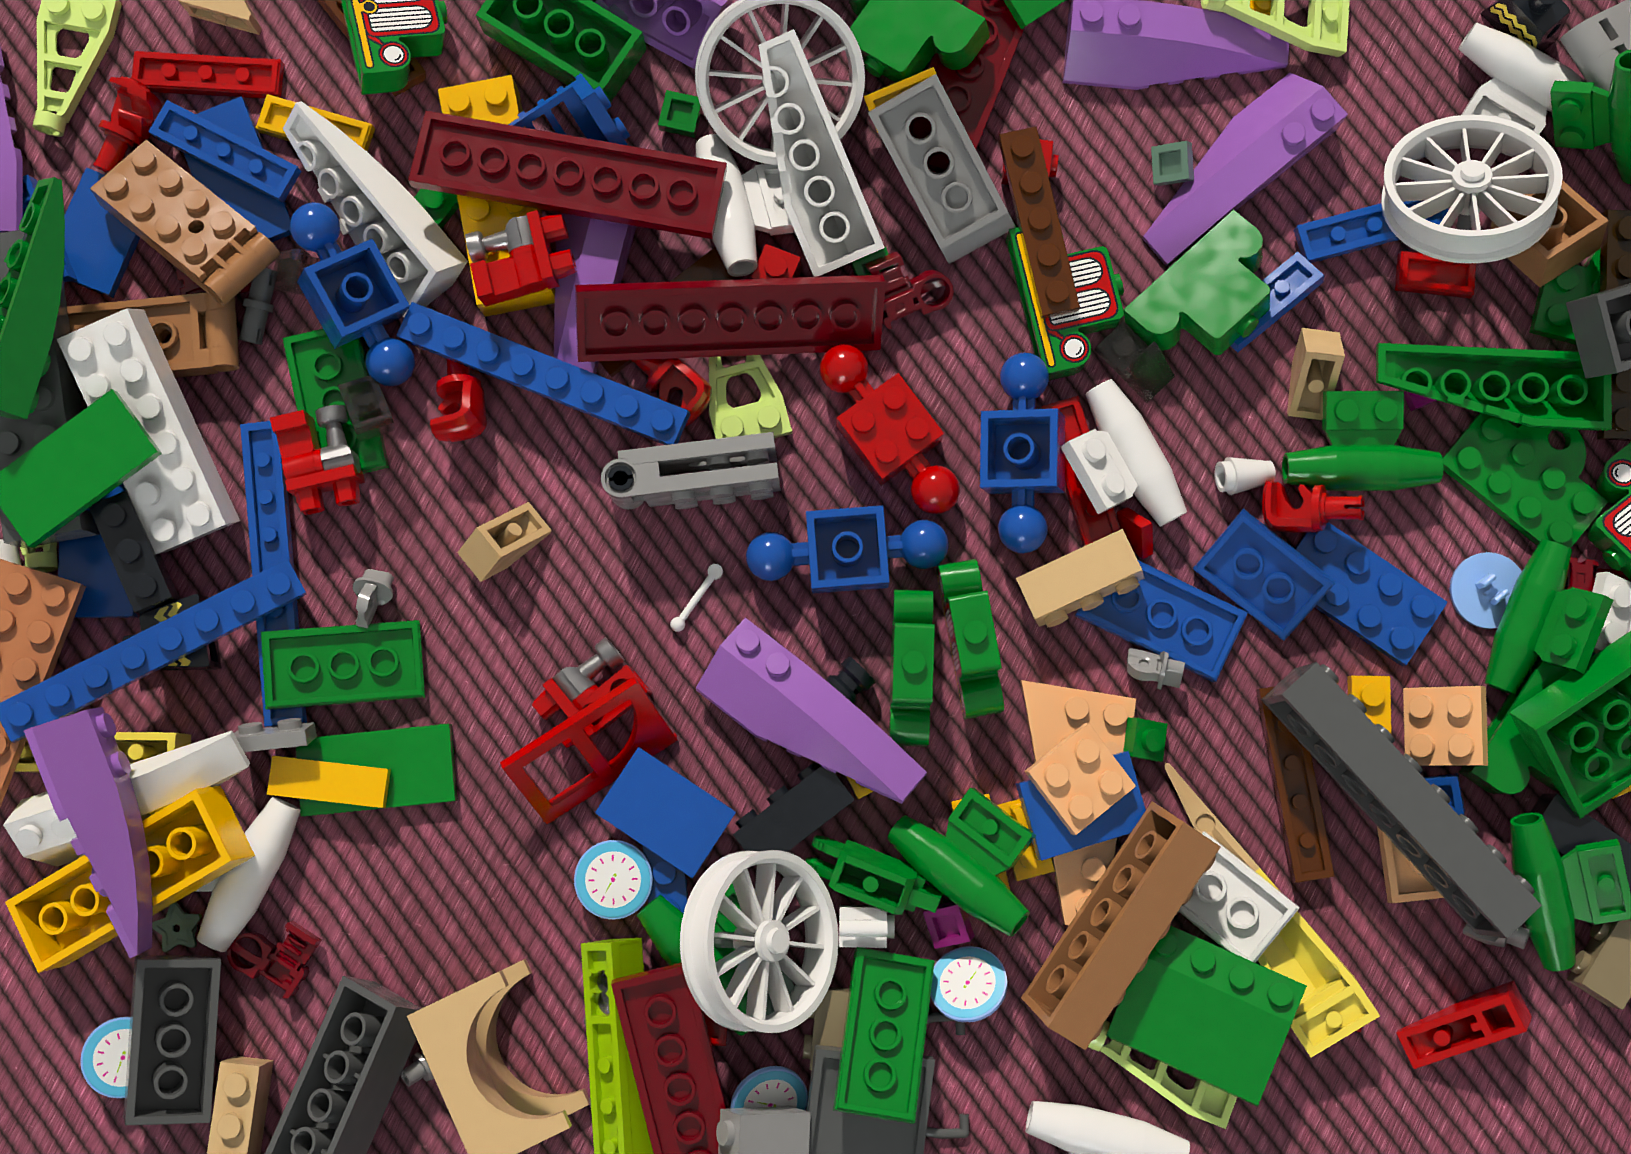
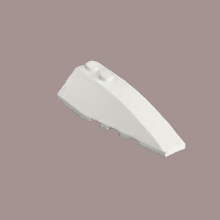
M793 29L758 46L784 207L813 276L818 277L885 247L796 32Z
M302 101L296 102L283 127V131L306 171L313 170L319 186L317 190L325 203H332L340 217L339 222L342 234H349L355 245L373 238L409 305L411 302L426 307L454 284L467 264V259L423 206L378 161Z
M233 731L130 764L131 772L129 776L142 821L193 790L219 786L246 769L250 762ZM47 792L22 799L3 824L18 850L25 858L58 867L73 862L84 855L77 856L70 842L77 836L68 818L59 821Z

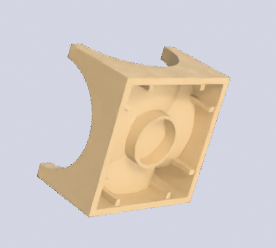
M526 959L407 1016L468 1154H518L569 1129L572 1124L568 1115L591 1103L585 1088L566 1094H549L526 1086L509 1071L500 1055L496 1038L498 1014L510 990L520 980L532 973Z

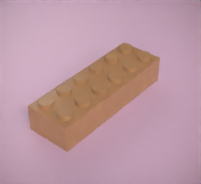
M1152 801L1021 999L1048 1028L1086 1050L1091 1041L1100 1035L1103 1024L1113 1008L1118 1006L1124 999L1126 989L1135 975L1146 966L1148 956L1157 942L1168 933L1171 921L1181 906L1190 900L1194 886L1202 874L1211 868L1215 861L1216 853L1221 846Z

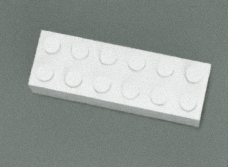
M126 308L58 338L57 342L87 406H90L111 389L117 391L162 452L160 456L123 482L155 554L174 550L239 522L238 514L145 311L142 309Z

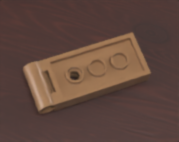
M148 140L140 144L90 188L104 209L210 294L222 306H225L280 256L277 247L264 234L257 232L253 224Z
M207 292L67 306L71 332L126 308L144 310L175 378L218 374V372H230L240 368L235 297L225 306L219 304ZM171 334L170 341L164 343L166 336Z

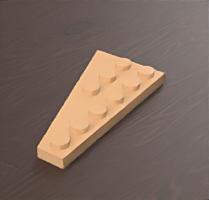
M1020 681L1034 752V762H1037L1084 723L1091 725L1112 755L1123 752L1128 717L1134 718L1136 698ZM1117 838L1052 857L1064 925H1070L1114 859Z

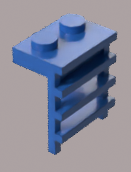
M581 73L575 77L576 81L565 88L560 86L556 89V94L546 100L542 98L537 102L538 105L527 113L522 111L518 114L519 118L508 124L535 129L532 121L544 114L556 133L566 135L550 110L559 103L564 102L586 138L628 145L625 140L630 137L620 118L616 117L612 120L608 114L607 109L612 105L601 87L599 86L593 90Z

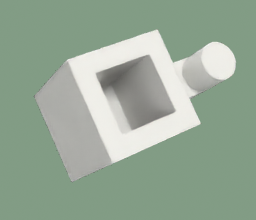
M840 905L839 947L887 948V939H894L895 915H887L886 911L871 905Z

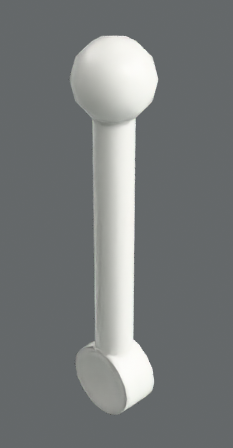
M712 564L709 566L707 578L680 616L671 620L670 626L673 631L680 632L685 628V620L714 580L722 577L723 569L720 565Z

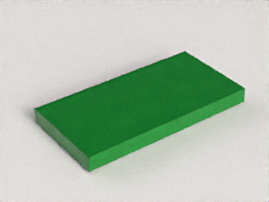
M324 329L283 338L297 411L305 410L314 418L320 448L328 447L326 428L318 426L315 411L329 405L346 406L348 421L342 425L348 447L359 457L363 474L389 468L371 378L366 369V354L362 337L334 349Z
M111 389L0 471V508L26 545L35 548L160 456L162 452L119 393Z
M420 620L370 624L368 628L346 625L261 632L266 710L425 698Z
M452 724L316 737L307 746L296 747V757L298 759L391 769L386 808L458 801ZM299 798L301 817L384 809Z
M860 947L855 949L833 1111L909 1124L915 1123L935 960Z

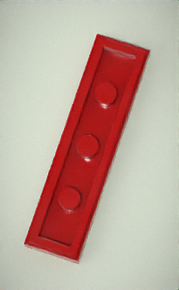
M134 51L131 78L143 83L150 92L228 97L242 96L245 98L263 99L269 94L281 98L285 64L281 59Z
M1078 396L1041 407V409L1058 408L1065 416V443L1089 432ZM1065 456V489L1083 546H1086L1119 531L1120 526L1114 507L1100 514L1096 512Z

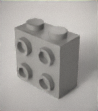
M792 1106L720 1109V1122L716 1129V1137L719 1143L718 1154H809L811 1112Z

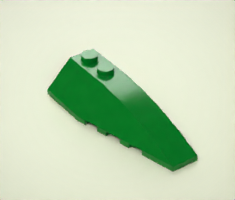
M56 177L38 180L19 225V230L25 234L22 240H16L12 247L9 248L4 260L10 269L7 276L0 282V416L10 419H27L28 415L33 413L39 400V394L36 390L40 378L47 373L51 363V356L48 353L52 344L60 307L65 251L62 180Z
M1378 343L1376 345V383L1528 427L1604 431L1612 429L1611 374L1585 378L1579 352Z

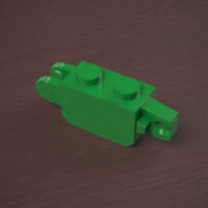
M814 836L812 846L821 852L838 858L837 863L833 865L813 857H808L805 861L820 877L830 880L828 886L834 891L895 915H902L904 910L914 912L916 907L934 913L937 911L943 894L936 888L925 884L926 879L920 876L909 863L847 840L844 844L828 837Z

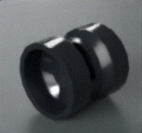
M850 656L841 663V670L837 676L830 675L826 679L828 683L854 705L857 703V694L862 691H868L876 683L870 674Z

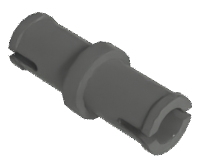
M265 268L252 280L248 299L244 298L242 306H245L246 309L238 340L263 345L262 340L268 313H273L274 305H271L278 271Z

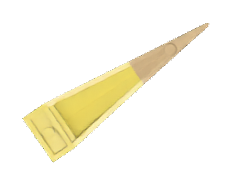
M1165 762V770L1194 829L1201 834L1203 831L1208 833L1278 889L1169 763ZM1298 911L1258 959L1261 966L1307 985L1291 1028L1311 1058L1380 1017L1355 976Z

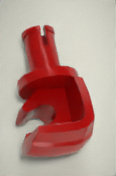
M122 76L120 78L111 77L109 80L117 89V97L111 112V122L101 120L98 128L107 137L96 161L92 165L105 173H108L123 160L128 147H138L150 137L151 134L148 131L162 109L160 100L143 83L134 78Z
M446 358L447 376L439 379L436 384L438 396L444 399L438 406V410L443 416L430 420L432 434L437 440L445 442L475 438L481 435L487 426L485 396L481 381L470 375V367Z
M682 359L631 360L649 376L645 388L650 393H654L659 389L660 400L669 403L672 392L678 390L683 392L681 408L690 412L686 426L692 424L708 406L712 394L710 384Z
M1274 481L1265 482L1262 513L1265 523L1273 531L1291 533L1317 532L1325 530L1329 519L1364 520V510L1348 509L1349 507H1365L1363 495L1329 496L1324 485H1315L1311 491L1307 486L1300 484L1298 489L1304 502L1300 508L1295 509L1289 500L1286 488L1281 483Z

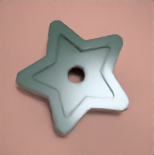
M177 902L170 905L165 918L152 922V928L162 935V951L168 953L179 944L195 948L197 946L195 933L202 915L184 912ZM176 924L180 926L179 932L174 930Z

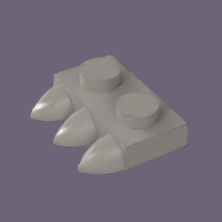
M301 718L280 720L277 722V726L264 728L262 722L246 723L239 725L238 730L234 732L244 752L307 746L317 737L315 723H302Z

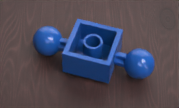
M316 202L300 206L291 217V235L300 247L307 251L316 252L321 261L305 267L297 283L334 349L363 336L369 346L365 364L370 377L384 386L403 384L411 377L414 371L415 357L411 348L405 342L396 338H390L384 326L401 319L410 305L373 238L341 251L336 242L340 234V222L335 212L328 206Z
M1026 352L1011 356L1003 364L1000 372V383L1004 392L1013 399V410L981 411L980 488L988 494H1012V507L1001 516L998 524V534L1005 547L1013 552L1022 554L1038 549L1047 536V521L1041 511L1034 507L1035 493H1065V455L1061 449V446L1065 444V416L1058 408L1035 409L1036 398L1042 395L1047 388L1049 372L1046 364L1040 357Z
M883 505L806 511L808 542L791 543L788 538L780 533L764 532L757 535L750 542L746 551V562L750 571L755 576L766 581H775L785 577L793 566L810 565L812 594L880 589L889 587L888 559L904 558L908 564L915 568L930 569L939 565L944 560L948 552L949 542L944 529L937 523L929 520H919L911 523L905 528L902 535L886 536Z

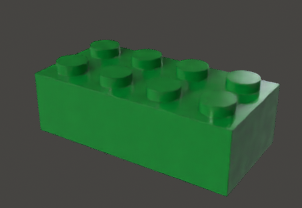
M486 0L476 14L483 33L566 85L576 81L575 77L581 73L593 90L599 86L601 87L610 103L647 50L642 31L592 0Z

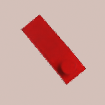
M1513 980L1476 993L1397 1030L1396 1034L1413 1069H1417L1527 1032L1532 1016Z

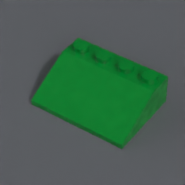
M1631 631L1592 656L1584 674L1570 671L1509 712L1525 744L1574 814L1580 819L1631 785Z
M1170 926L1168 933L1157 942L1149 954L1146 966L1135 975L1127 987L1124 999L1116 1009L1106 1036L1258 1107L1307 985Z

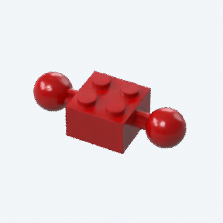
M845 344L829 349L824 354L820 363L821 378L829 389L838 393H848L856 403L836 417L837 429L880 486L906 469L913 478L911 495L919 509L929 514H942L949 511L958 501L960 495L959 481L951 470L943 466H931L924 457V454L942 442L944 432L899 373L874 390L866 380L868 376V362L859 349Z

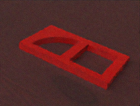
M633 676L507 757L500 764L504 772L540 815L543 822L548 825L616 781L638 747L655 756L678 741L677 734L670 729ZM630 699L634 712V724L630 738L624 748L608 762L584 728ZM570 738L594 771L549 800L524 766Z

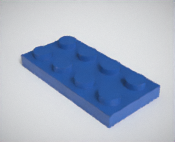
M1329 522L1326 523L1325 530L1305 532L1294 548L1335 580V585L1314 608L1400 666L1408 664L1448 603Z

